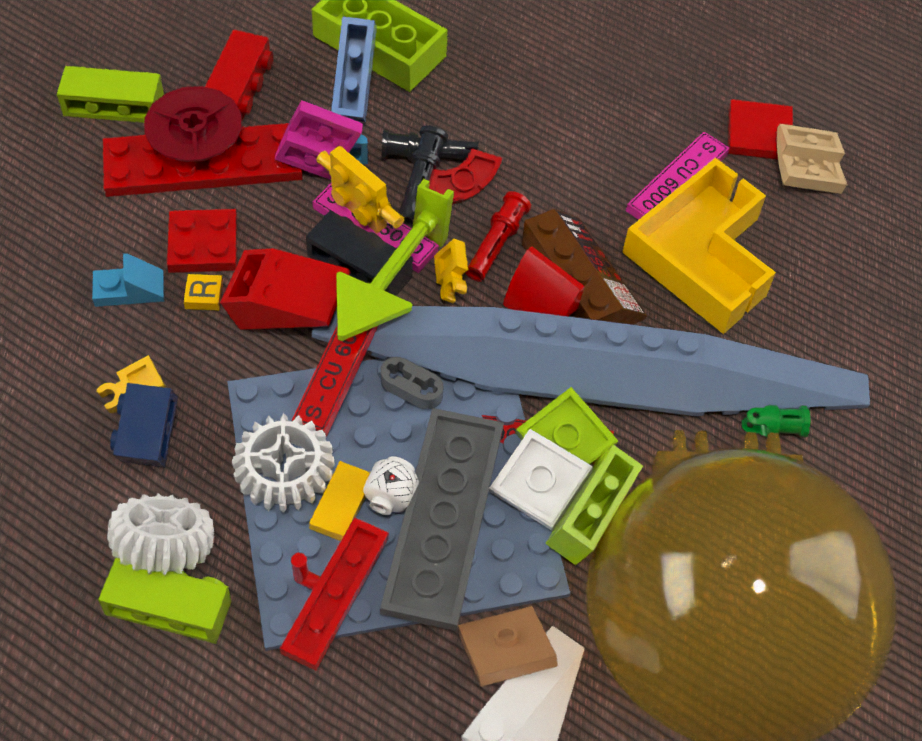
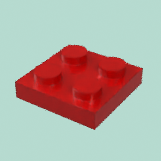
M236 209L169 211L167 268L169 273L235 271L237 267Z

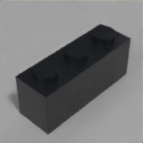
M331 210L306 236L307 257L347 268L350 271V276L365 283L373 281L397 249L383 241L377 234L367 232L355 225L349 218L339 216ZM409 257L386 288V292L397 296L411 280L413 275V257Z

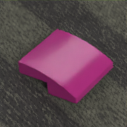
M301 100L283 135L275 155V160L331 180L329 171L317 162V156L322 151H327L330 155V152L338 146H341L349 153L362 134L363 123Z

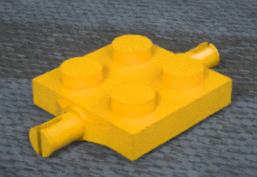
M338 146L330 152V155L327 151H322L317 156V162L327 169L331 175V194L333 199L340 206L347 207L360 224L369 226L375 233H379L387 227V222L395 229L402 225L404 217L395 211L388 202L386 184L344 148Z

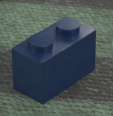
M127 383L125 393H121L118 399L117 412L118 415H121L119 427L113 430L110 440L111 451H114L113 455L118 460L124 463L165 468L178 396L171 388Z

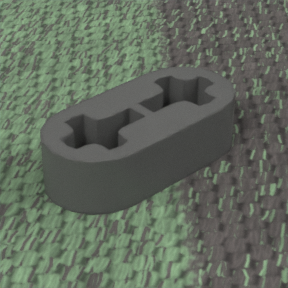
M391 357L383 362L381 366V384L387 391L422 409H432L441 403L444 387L441 378L436 374L402 357ZM398 371L403 372V377L397 376L395 379L390 378V373L396 374ZM428 387L433 388V393L428 392L426 395L421 394V389L426 390L428 389Z

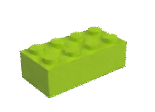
M321 0L312 8L313 36L339 50L342 17L374 20L377 30L372 70L409 92L447 55L448 30L396 0Z

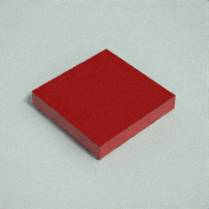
M731 99L729 104L728 154L778 159L777 128L779 124L793 126V106Z

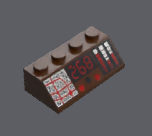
M552 209L525 220L522 237L524 249L527 251L531 246L585 286L578 309L569 317L630 325L646 319V313L579 217Z

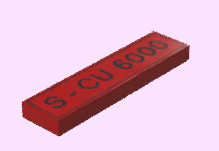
M336 326L292 421L299 415L302 418L303 425L313 421L316 431L323 430L326 436L328 435L378 326L343 341L338 340Z

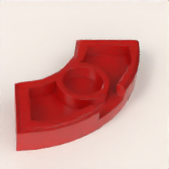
M471 149L467 159L458 167L448 170L433 169L429 180V189L443 195L447 189L454 191L452 204L466 201L479 194L488 186L500 167L502 157Z

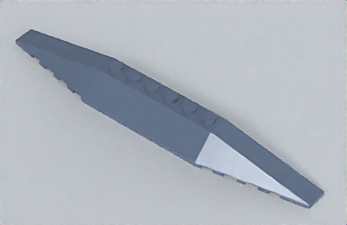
M412 306L411 312L380 324L367 351L372 352L371 356L387 360L388 357H402L420 367L440 372L441 377L456 381V378L475 383V387L484 390L556 399L572 387L582 400L587 403L690 416H703L705 412L722 411L723 415L739 414L740 410H750L755 407L764 408L767 405H777L779 409H798L799 406L806 405L808 409L810 407H824L825 410L868 408L870 405L869 379L867 374L706 334L496 307ZM337 307L329 326L313 327L312 338L329 343L337 326Z

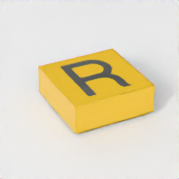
M188 274L184 296L185 309L220 310L223 288L222 275Z

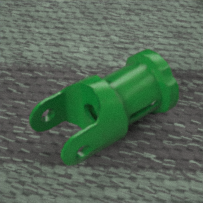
M767 405L764 408L755 407L747 412V417L742 420L741 426L747 433L761 434L767 437H777L778 434H798L801 438H806L810 431V411L806 405H801L798 409H779L777 405ZM747 423H752L753 427L749 428Z

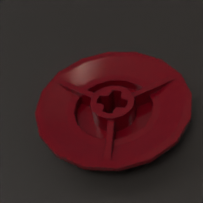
M204 86L182 87L165 93L151 105L144 118V133L151 147L166 158L182 162L205 161L221 155L236 142L242 130L241 112L234 100L219 90Z

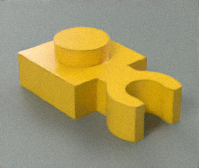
M455 238L434 255L436 282L442 285L440 291L441 298L451 303L456 301L455 292L463 295L467 292V283L465 280H462V275L468 270L465 242Z
M148 355L116 372L120 382L116 384H102L97 388V392L102 398L109 394H115L114 399L104 405L109 413L117 412L119 396L121 393H125L127 383L167 387Z

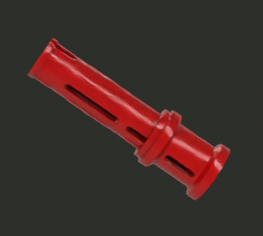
M515 191L507 192L503 197L502 207L492 215V227L480 244L468 265V270L465 272L472 280L481 282L486 278L487 272L499 255L506 240L517 233L519 230L518 223L522 216L530 211L531 203L521 193Z

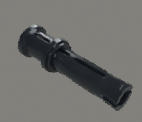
M425 125L420 128L419 134L421 139L417 150L411 156L414 166L399 210V214L404 217L403 223L413 225L418 185L423 179L429 181L433 169L439 167L441 162L439 154L443 143H446L448 140V134L435 126Z
M383 129L381 158H387L388 155L407 157L408 160L412 161V153L417 150L421 137H418V134H415V132H410L409 135L395 134ZM447 140L442 145L439 158L466 160L471 149L478 150L479 141Z

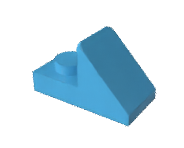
M124 253L123 269L93 271L92 299L94 306L164 302L163 269Z

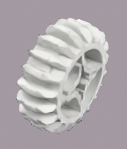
M284 413L280 421L274 422L268 415L266 419L267 425L265 426L254 422V433L243 432V443H236V456H233L232 459L233 468L235 469L234 478L240 484L241 492L244 496L251 494V502L254 505L264 500V507L268 511L274 504H279L280 510L284 513L287 509V504L292 503L299 510L301 508V500L303 499L313 504L315 500L314 492L324 494L326 490L325 482H330L332 478L331 469L334 467V457L332 456V445L330 441H326V434L323 430L316 431L313 421L303 425L302 418L299 415L292 422L288 421ZM291 444L298 445V446H300V447H302V448H296V447L292 446ZM286 453V463H284V472H281V462H283V454ZM258 473H262L263 476L272 477L277 482L269 481L261 477Z
M159 493L154 497L144 494L141 499L129 498L127 503L118 504L117 510L112 512L111 519L109 520L107 540L109 541V548L112 549V556L120 558V562L123 565L132 564L135 571L145 569L148 571V574H151L153 571L162 572L164 575H166L167 571L181 574L183 568L191 570L195 569L196 564L204 563L206 556L210 554L214 541L213 519L209 518V511L201 509L198 503H189L188 498L177 499L174 498L173 494L169 497L161 496Z

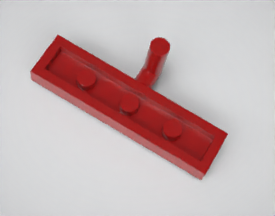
M354 517L321 576L308 571L305 554L295 553L292 556L291 565L295 582L313 591L280 647L282 655L315 671L317 670L389 539V532Z

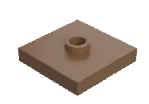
M532 606L458 625L459 636L480 687L558 666L557 655Z

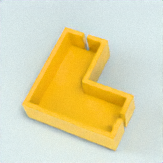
M714 158L628 228L622 253L724 334L744 316L745 311L748 313L767 296L776 272L735 241L740 234L758 220L766 195L745 179H742L738 183L733 202H731L730 198L738 174L717 158Z

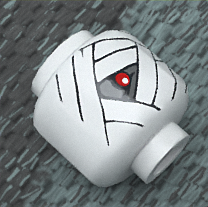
M390 456L388 459H382L374 464L363 488L365 497L371 502L370 507L374 511L383 515H390L391 512L406 510L419 483L411 463L402 458Z

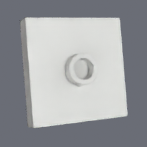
M529 429L489 490L495 496L553 531L593 471V466Z

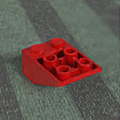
M274 248L244 250L220 304L240 330L329 326L337 307V272L349 275L350 271L344 267Z

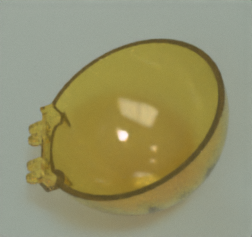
M675 430L673 435V451L656 452L652 464L653 474L642 480L626 495L593 550L589 563L586 583L587 612L596 646L607 668L622 689L645 712L666 727L695 741H814L824 736L849 719L866 700L882 674L894 639L897 619L896 587L891 563L878 531L865 511L843 487L824 473L804 463L803 455L782 454L778 433L768 434L766 439L767 450L759 449L756 432L746 433L744 448L709 450L706 431H698L694 440L696 452H687L684 430Z

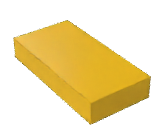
M339 461L309 522V529L341 541L366 498L363 488L371 472Z

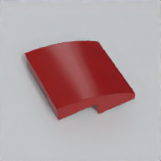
M531 246L527 249L512 277L503 305L512 310L569 317L578 309L585 286Z

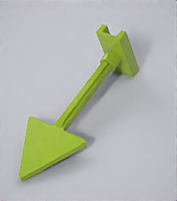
M422 180L417 188L413 228L371 283H365L343 272H337L338 340L343 341L412 311L411 302L390 294L385 290L424 237L432 240L439 247H442L446 242L454 191L447 189L444 195L429 189L430 181Z

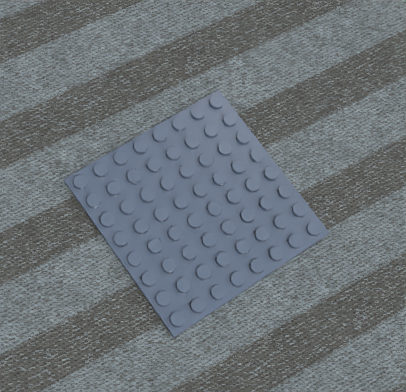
M379 358L361 362L331 429L326 436V441H330L332 445V456L334 457V467L331 469L332 476L339 461L371 472L377 461L388 459L390 456L408 461L414 467V472H416L432 409L419 408L383 388L381 384V366L386 361ZM316 368L227 381L236 443H243L242 435L244 431L254 433V422L262 426L267 425L266 419L268 415L274 422L280 421L284 413L288 421L292 422V418ZM424 368L436 374L443 382V399L435 407L436 409L482 418V415L495 416L497 421L503 422L504 425H511L516 419L525 420L519 394L480 389L475 387L473 382L456 378V381L441 377L440 372ZM398 371L396 374L390 373V378L395 379L397 376L403 377V372ZM428 387L426 390L421 389V394L426 395L428 392L433 393L432 387ZM516 434L507 436L504 444H499L490 486L522 441ZM291 444L292 446H294V447H296V448H302V447H300V446H298V445ZM286 453L283 454V462H281V472H284V463H286ZM258 473L261 477L269 481L277 482L272 477L263 476L262 473ZM490 490L460 616L570 597L571 593L561 555L545 544L552 530L495 496ZM314 492L315 500L313 504L305 499L301 500V508L299 510L294 507L293 503L287 504V509L284 513L280 510L279 504H274L268 511L264 507V500L254 505L251 502V494L245 496L243 494L265 651L281 647L313 591L295 582L291 565L292 556L295 553L305 554L308 571L321 576L340 543L339 540L309 529V522L323 496L321 493ZM365 498L356 518L389 532V539L334 639L419 624L380 614V607L406 510L383 515L374 511L370 507L371 502Z

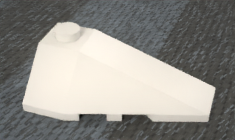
M552 626L546 635L557 655L558 666L506 680L462 735L461 741H557L585 648Z

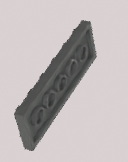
M432 408L415 472L419 483L409 505L406 507L380 607L381 615L457 631L502 436L503 422Z

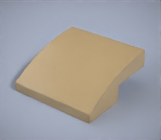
M779 124L777 128V152L783 185L842 194L847 186V182L839 163L845 152L837 132Z

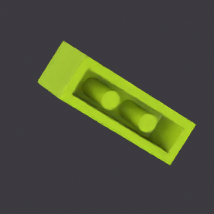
M65 66L57 92L63 116L144 123V118L151 105L164 95L161 77L157 73Z
M612 445L595 461L593 471L555 526L545 544L574 565L581 562L595 549L643 465L615 445Z
M115 558L98 599L104 614L107 616L214 644L217 643L232 602L228 586H225L222 581L216 578L203 577L201 580L188 576L184 571L181 574L174 571H167L166 575L158 571L148 574V571L145 569L133 570L132 564H121L120 558Z

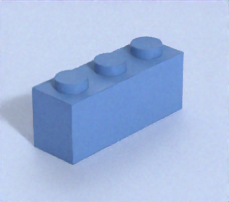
M342 17L331 112L355 121L366 122L377 30L374 20Z

